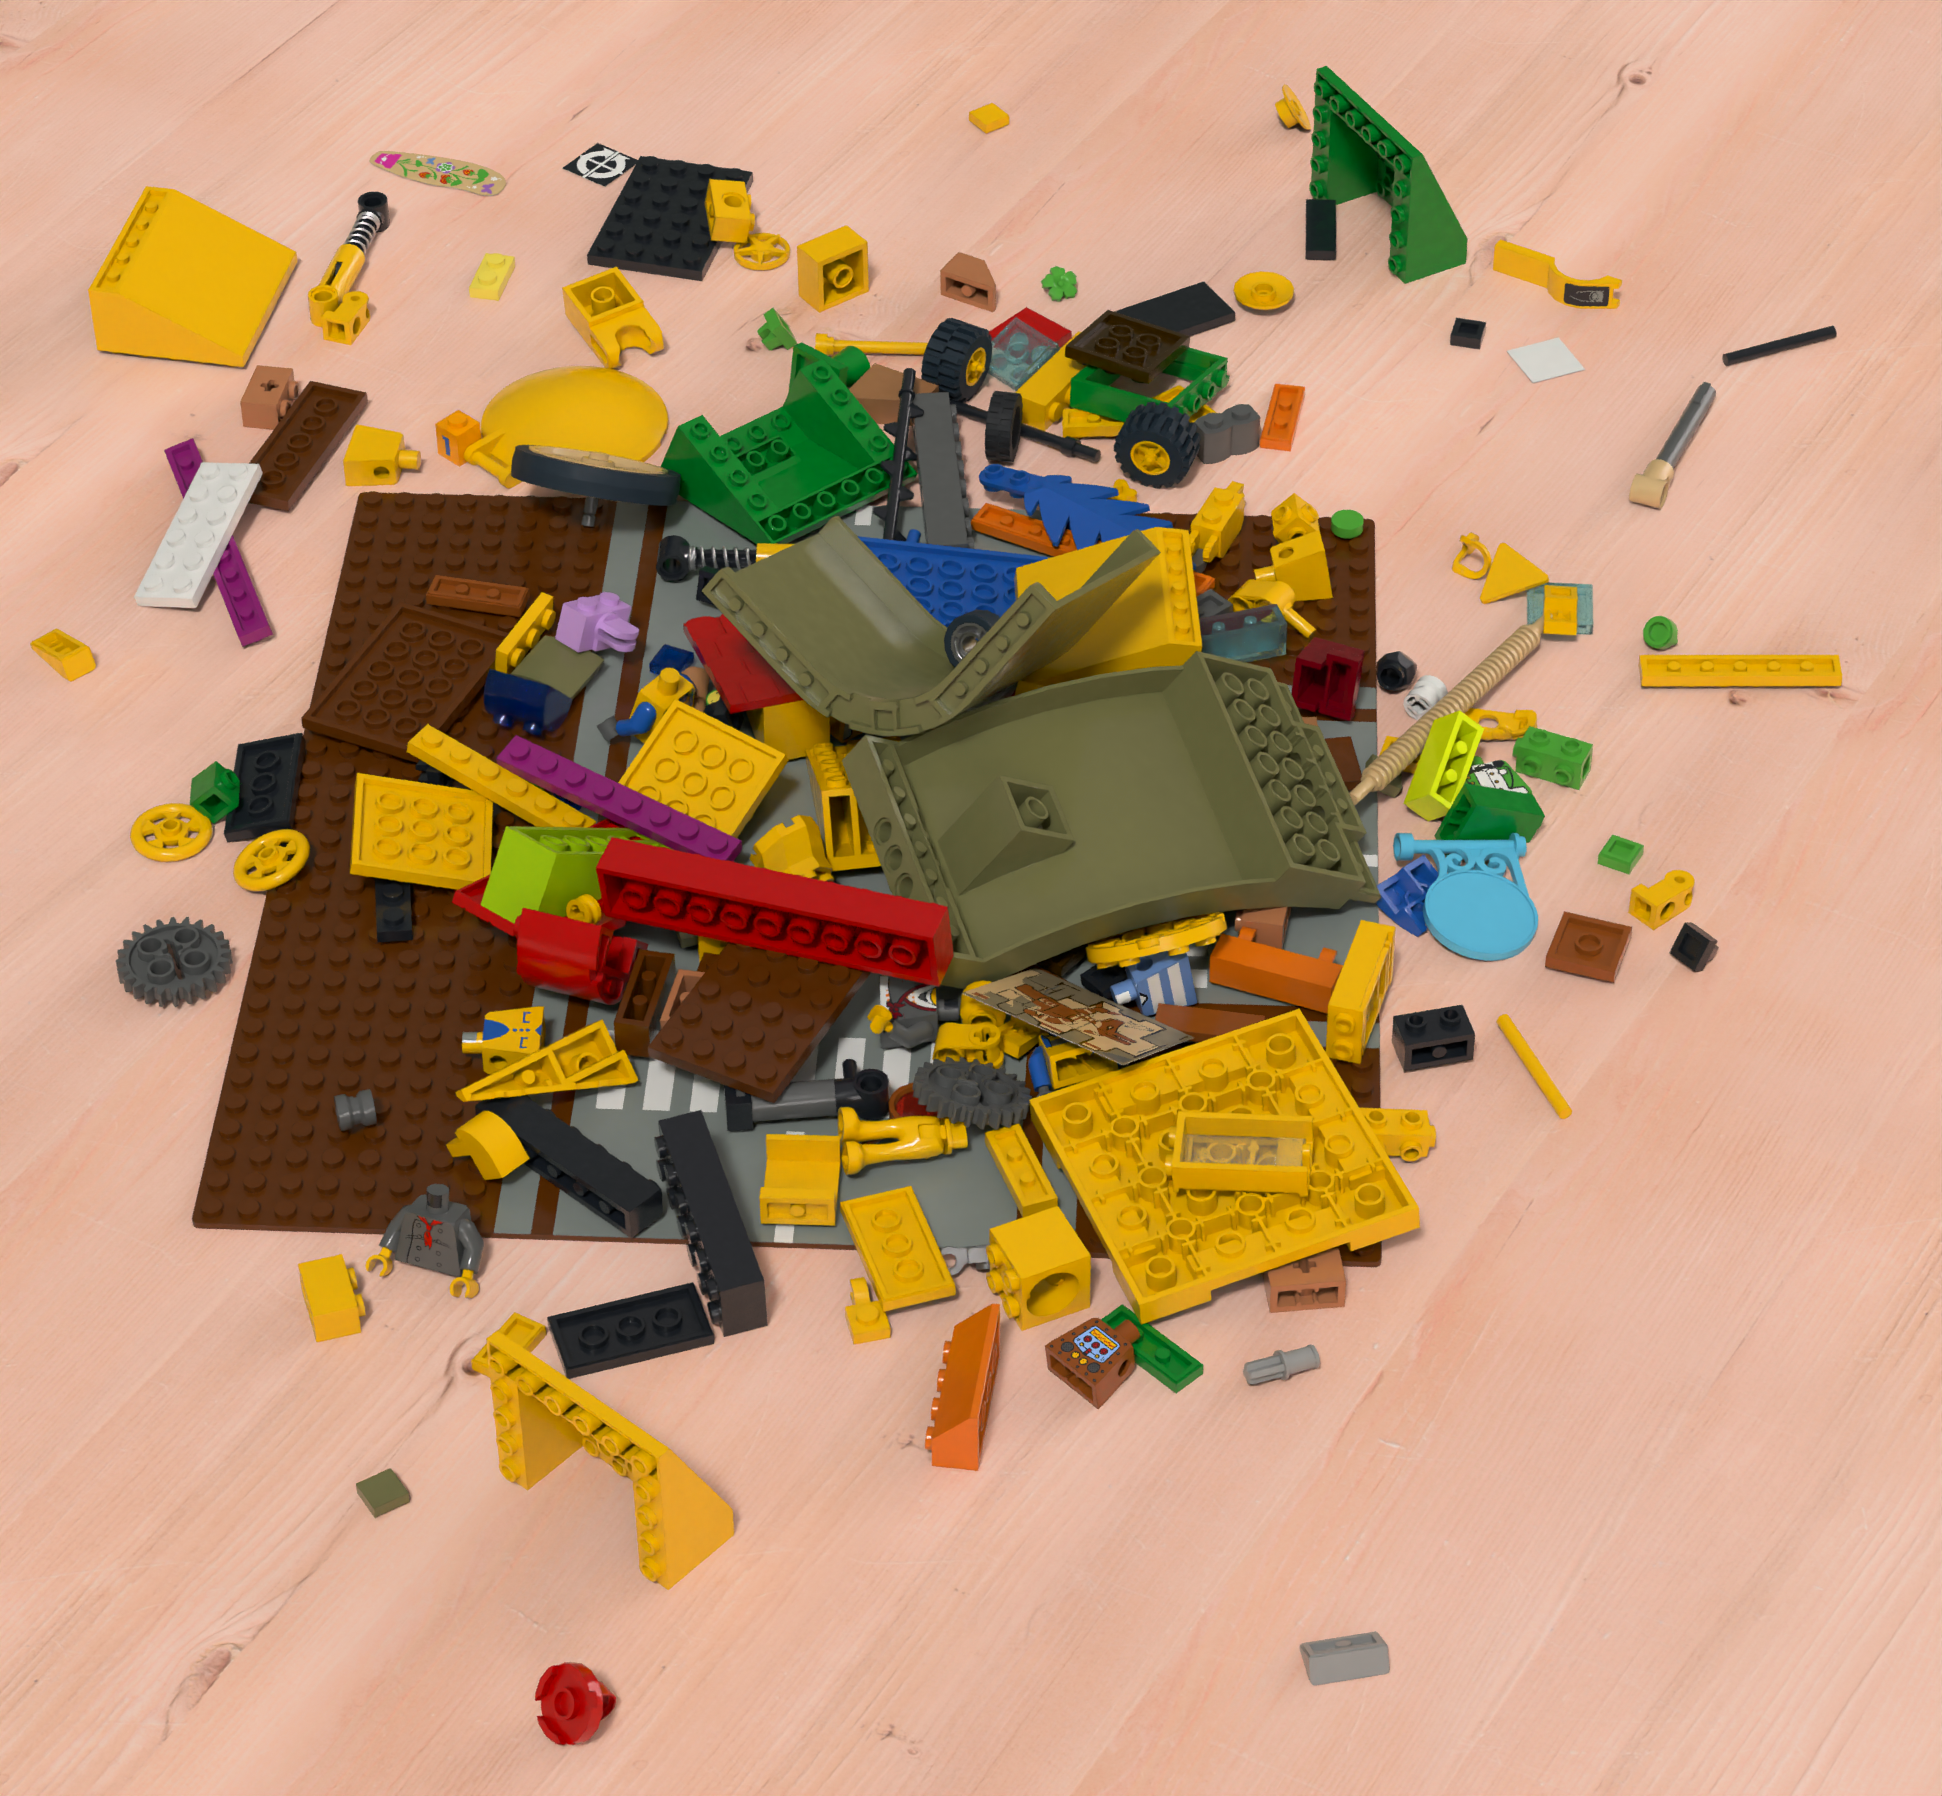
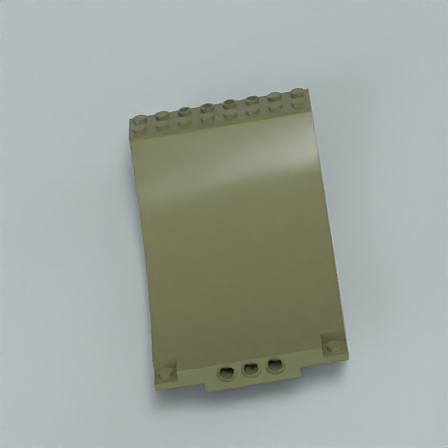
M1196 651L1182 666L1149 667L1098 674L1044 686L991 702L899 742L865 735L842 760L892 895L948 907L954 956L940 985L965 989L967 985L975 981L995 982L1083 944L1130 930L1185 917L1239 909L1269 907L1340 909L1349 899L1375 904L1381 898V894L1357 843L1366 834V830L1319 726L1304 723L1287 684L1277 682L1271 668Z

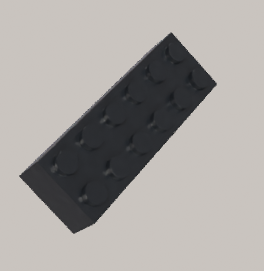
M702 1110L659 1120L660 1136L654 1137L659 1160H656L658 1173L662 1182H668L669 1188H666L671 1209H677L680 1215L676 1216L680 1235L682 1238L687 1237L690 1243L687 1245L690 1263L692 1267L698 1265L700 1273H697V1280L702 1295L708 1294L711 1301L707 1302V1307L712 1324L719 1323L724 1337L768 1326L764 1278Z

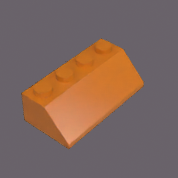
M991 1304L955 1325L952 1340L945 1341L943 1364L947 1365L946 1369H939L937 1392H941L940 1398H933L931 1420L935 1421L934 1427H927L925 1449L932 1450V1466L974 1471L979 1469L1000 1360V1304Z

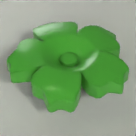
M1055 266L1050 269V274H1047L1041 281L1042 288L1050 289L1048 295L1051 296L1052 301L1059 302L1062 296L1066 299L1074 298L1077 293V289L1074 286L1077 283V276L1072 271L1065 273L1064 268Z

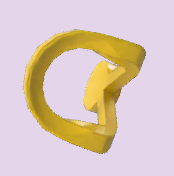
M1472 532L1467 536L1461 535L1459 541L1463 544L1462 550L1453 561L1452 571L1470 579L1481 578L1488 573L1491 567L1492 559L1490 552L1485 545L1479 542L1478 535ZM1475 549H1478L1484 558V566L1480 571H1471L1460 564L1466 554H1471Z

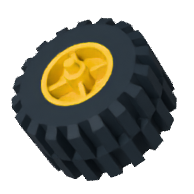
M954 318L945 319L944 322L939 324L927 344L922 361L921 379L939 385V392H949V398L955 401L965 403L972 399L982 386L990 367L992 337L989 331Z
M1148 402L1146 406L1141 404L1130 412L1115 439V459L1118 463H1122L1121 470L1124 473L1128 472L1130 474L1129 478L1135 481L1137 479L1141 481V485L1148 487L1150 484L1158 489L1162 485L1166 488L1172 487L1174 483H1180L1186 476L1200 449L1199 442L1201 438L1200 434L1196 433V424L1194 422L1190 423V417L1186 413L1181 414L1179 408L1175 406L1170 408L1167 406V403L1160 402L1159 405H1156L1155 402Z

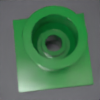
M801 342L793 346L789 391L799 369L820 359H824L848 389L870 368V363L866 355L854 346H847L833 357H829Z

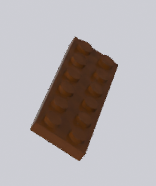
M310 381L249 462V464H259L263 474L248 503L290 511L367 405V393Z

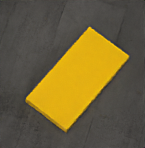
M912 1186L840 1202V1212L883 1312L956 1295L955 1283Z

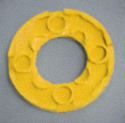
M1222 912L1185 917L1093 941L1085 949L1088 961L1096 963L1098 969L1115 966L1118 963L1119 967H1125L1139 963V957L1168 951L1169 956H1174L1190 951L1189 945L1195 943L1196 947L1217 942L1216 936L1221 935L1227 929L1224 913Z

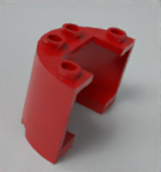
M522 908L521 915L516 918L513 927L514 936H517V974L522 977L527 985L607 1005H614L622 1000L625 992L624 987L629 981L639 950H647L648 944L628 937L614 936L613 930L603 926L527 908Z

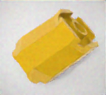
M797 815L791 818L794 824L787 828L782 822L774 826L754 844L753 850L756 854H751L749 859L755 867L801 875L827 882H834L835 880L831 875L833 868L825 857L819 827L810 816Z

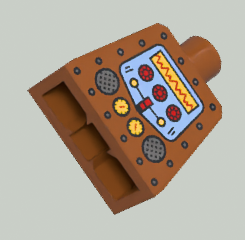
M1091 1318L1045 1345L1048 1370L1095 1408L1099 1409L1134 1371V1349L1131 1344L1140 1338L1139 1330L1129 1320L1123 1321L1116 1328L1112 1329L1101 1319Z

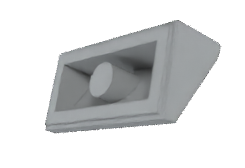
M1376 1631L1306 1642L1299 1645L1307 1675L1312 1685L1389 1673L1390 1670L1388 1646Z

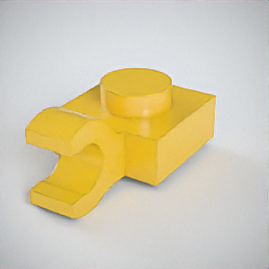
M865 1277L850 1279L852 1288L850 1297L853 1305L845 1307V1318L853 1345L891 1338V1330L886 1312L882 1311L879 1301H870Z

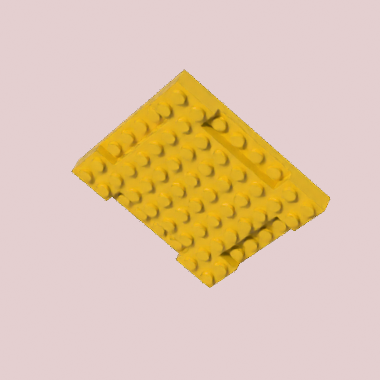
M1300 1009L1029 1100L1031 1120L1058 1169L1062 1168L1112 1261L1113 1273L1141 1325L1211 1301V1290L1342 1244L1346 1243L1350 1251H1354L1420 1228L1419 1206ZM1178 1111L1313 1116L1314 1145L1308 1197H1299V1193L1184 1190L1179 1188V1192H1173L1172 1177L1166 1176L1165 1165L1166 1155L1173 1154L1174 1150L1169 1148L1170 1126H1177ZM1194 1144L1192 1162L1249 1164V1146ZM1258 1146L1259 1155L1256 1156L1255 1165H1275V1160L1281 1163V1158H1276L1277 1147Z

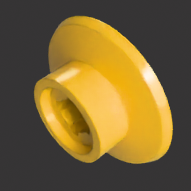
M1284 84L1282 86L1284 98L1275 103L1280 118L1288 128L1299 123L1304 129L1310 130V122L1302 104L1291 88Z

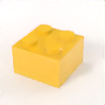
M845 225L797 246L799 296L819 313L869 292L868 242L849 226Z

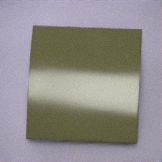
M545 635L513 670L509 678L536 696L543 689L568 706L600 670L604 659L589 650L578 653L556 640L555 637Z

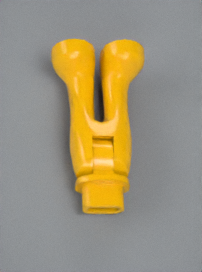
M840 1107L838 1109V1136H840V1146L842 1145L841 1161L846 1175L857 1174L870 1164L894 1160L928 1159L940 1154H951L952 1149L967 1148L968 1146L964 1122L958 1121L952 1124L948 1117L942 1118L941 1121L935 1116H907L890 1120L864 1121L859 1119L853 1108ZM886 1138H896L899 1140L886 1144L861 1145L858 1143Z

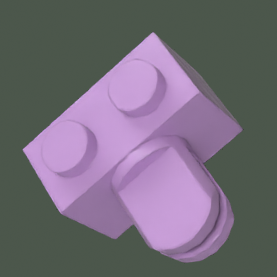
M602 592L597 596L580 597L578 600L563 603L555 639L578 653L587 650L600 651L608 648H613L620 652H631L635 649V639L638 637L639 629L628 623L631 606L619 600L620 597L614 593Z

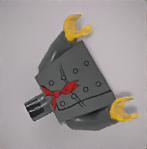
M432 1184L427 1187V1195H420L412 1204L403 1206L390 1221L379 1244L382 1248L379 1255L369 1257L365 1265L366 1270L370 1272L375 1267L376 1261L380 1259L383 1262V1270L379 1277L386 1276L393 1268L390 1256L392 1253H396L395 1260L457 1276L450 1284L451 1295L459 1297L462 1293V1285L465 1283L467 1288L465 1298H473L479 1291L478 1284L473 1279V1275L478 1273L484 1242L474 1222L471 1221L470 1209L466 1205L449 1201V1188L446 1185Z

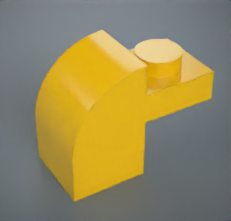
M482 1111L459 1127L455 1132L457 1137L446 1144L452 1157L471 1155L484 1180L503 1178L530 1159L511 1127L502 1118L490 1111Z

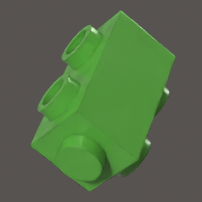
M1529 726L1523 738L1518 737L1513 747L1512 756L1516 758L1515 772L1580 790L1591 770L1593 744Z

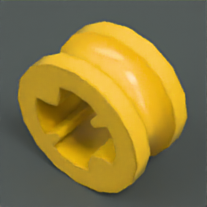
M583 894L567 903L566 914L570 919L596 924L601 919V908L594 897L589 894Z

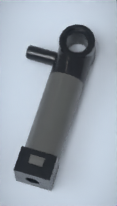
M846 1059L842 1063L844 1078L790 1082L775 1103L724 1085L727 1131L753 1129V1122L835 1116L838 1115L840 1107L853 1108L860 1118L866 1120L880 1119L889 1112V1079L883 1071L878 1069H865L857 1072L856 1061Z

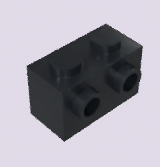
M1463 1005L1393 1016L1392 1044L1404 1071L1473 1060L1475 1032Z

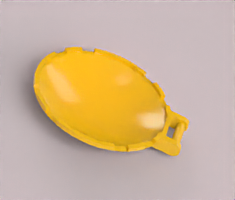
M565 366L547 369L512 382L491 399L485 408L481 420V435L483 438L466 448L464 459L471 465H479L497 477L499 483L506 488H512L523 482L511 476L512 458L515 447L518 445H539L596 451L645 462L660 448V440L664 434H667L668 413L659 394L647 383L630 374L596 366Z

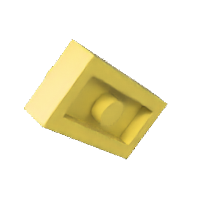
M486 253L469 286L470 297L499 301L515 268V257L499 253Z

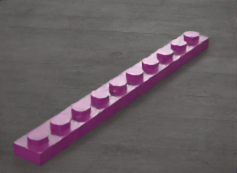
M193 438L164 450L183 499L203 462ZM232 534L213 575L241 645L244 647L273 635Z

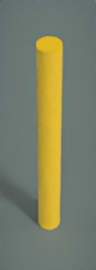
M1503 1014L1499 1016L1496 1023L1561 1119L1568 1118L1572 1114V1109L1509 1015Z

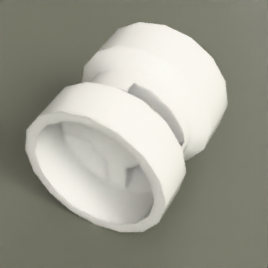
M1431 675L1420 677L1414 689L1404 699L1403 706L1405 711L1415 720H1419L1448 693L1447 688L1437 677Z

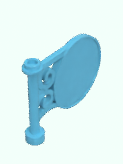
M1412 833L1395 834L1393 851L1397 861H1411L1414 854H1429L1437 866L1438 878L1427 891L1423 904V916L1429 931L1441 944L1462 956L1484 961H1497L1514 957L1531 944L1538 926V914L1533 901L1529 897L1518 860L1519 857H1524L1526 854L1527 845L1524 836H1519L1518 833H1511L1509 840H1414ZM1462 858L1466 863L1465 866H1460ZM1506 864L1511 872L1513 882L1503 877L1506 872Z

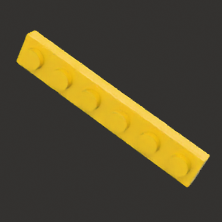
M1639 655L1638 666L1641 686L1826 687L1841 686L1842 683L1839 655Z
M429 724L408 742L407 752L536 827L588 828L597 822Z

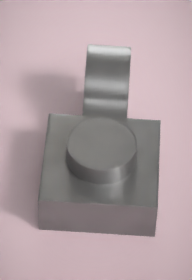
M990 1244L966 1246L963 1248L946 1246L940 1249L942 1255L953 1254L955 1256L956 1262L954 1266L948 1268L951 1275L959 1273L967 1263H975L977 1270L990 1269V1263L986 1254V1246Z

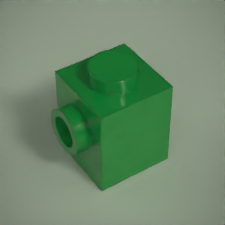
M215 761L192 778L190 805L215 824L238 807L240 780L232 770L225 769Z

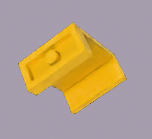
M766 1134L767 1162L764 1187H760L759 1196L761 1224L835 1226L841 1167L840 1136Z

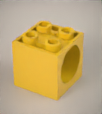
M1058 1206L989 1229L990 1245L986 1246V1254L990 1263V1271L986 1273L987 1283L991 1292L994 1294L998 1293L1002 1299V1305L1009 1319L1014 1318L1021 1331L1090 1308L1091 1255Z

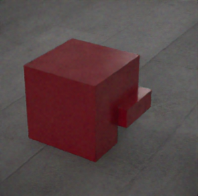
M1314 637L1296 657L1291 692L1296 706L1313 712L1319 708V713L1351 721L1355 715L1365 650Z

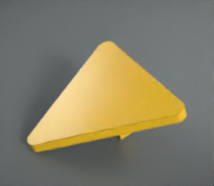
M1500 543L1484 584L1480 600L1483 604H1487L1549 582V577L1509 545Z

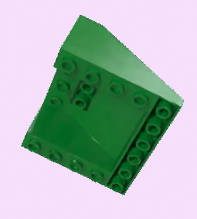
M1328 66L1317 68L1316 82L1314 83V130L1311 136L1313 143L1312 158L1310 160L1312 174L1309 184L1312 197L1320 200H1336V205L1377 192L1380 197L1392 206L1391 233L1389 234L1390 257L1388 258V267L1404 284L1466 264L1468 238L1424 155Z
M820 359L799 369L782 407L719 436L703 415L679 425L661 467L673 470L681 475L679 491L681 497L756 544H787L827 524L832 517H842L887 495L890 475L880 467V462L893 459L894 444L824 359ZM905 461L903 486L913 482L918 474L908 461Z

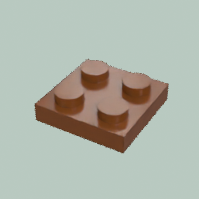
M1564 911L1547 952L1545 967L1614 983L1631 939L1632 927Z

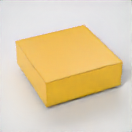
M990 103L970 111L969 121L987 134L1008 125L1009 115L994 103Z

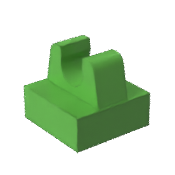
M774 308L763 314L767 322L757 332L768 350H773L782 344L788 350L797 344L789 325Z

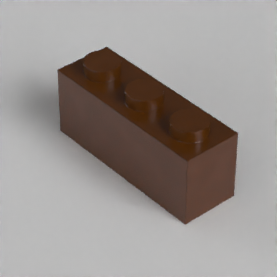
M639 950L614 1020L615 1047L618 1052L625 1050L627 1055L651 1058L649 1057L648 1046L661 1030L660 1019L676 978L675 954Z

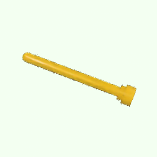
M816 333L815 349L826 355H834V352H840L847 346L857 347L863 353L924 355L928 344L926 342L834 340V337H828V334Z

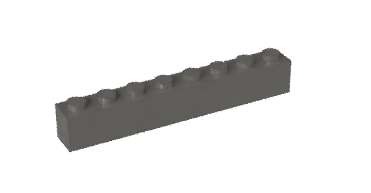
M949 392L915 394L912 403L924 410L923 416L911 418L915 453L917 454L916 462L926 544L974 549L973 537H971L968 498H966V480L964 479V464L961 453V441H959L956 404H950Z

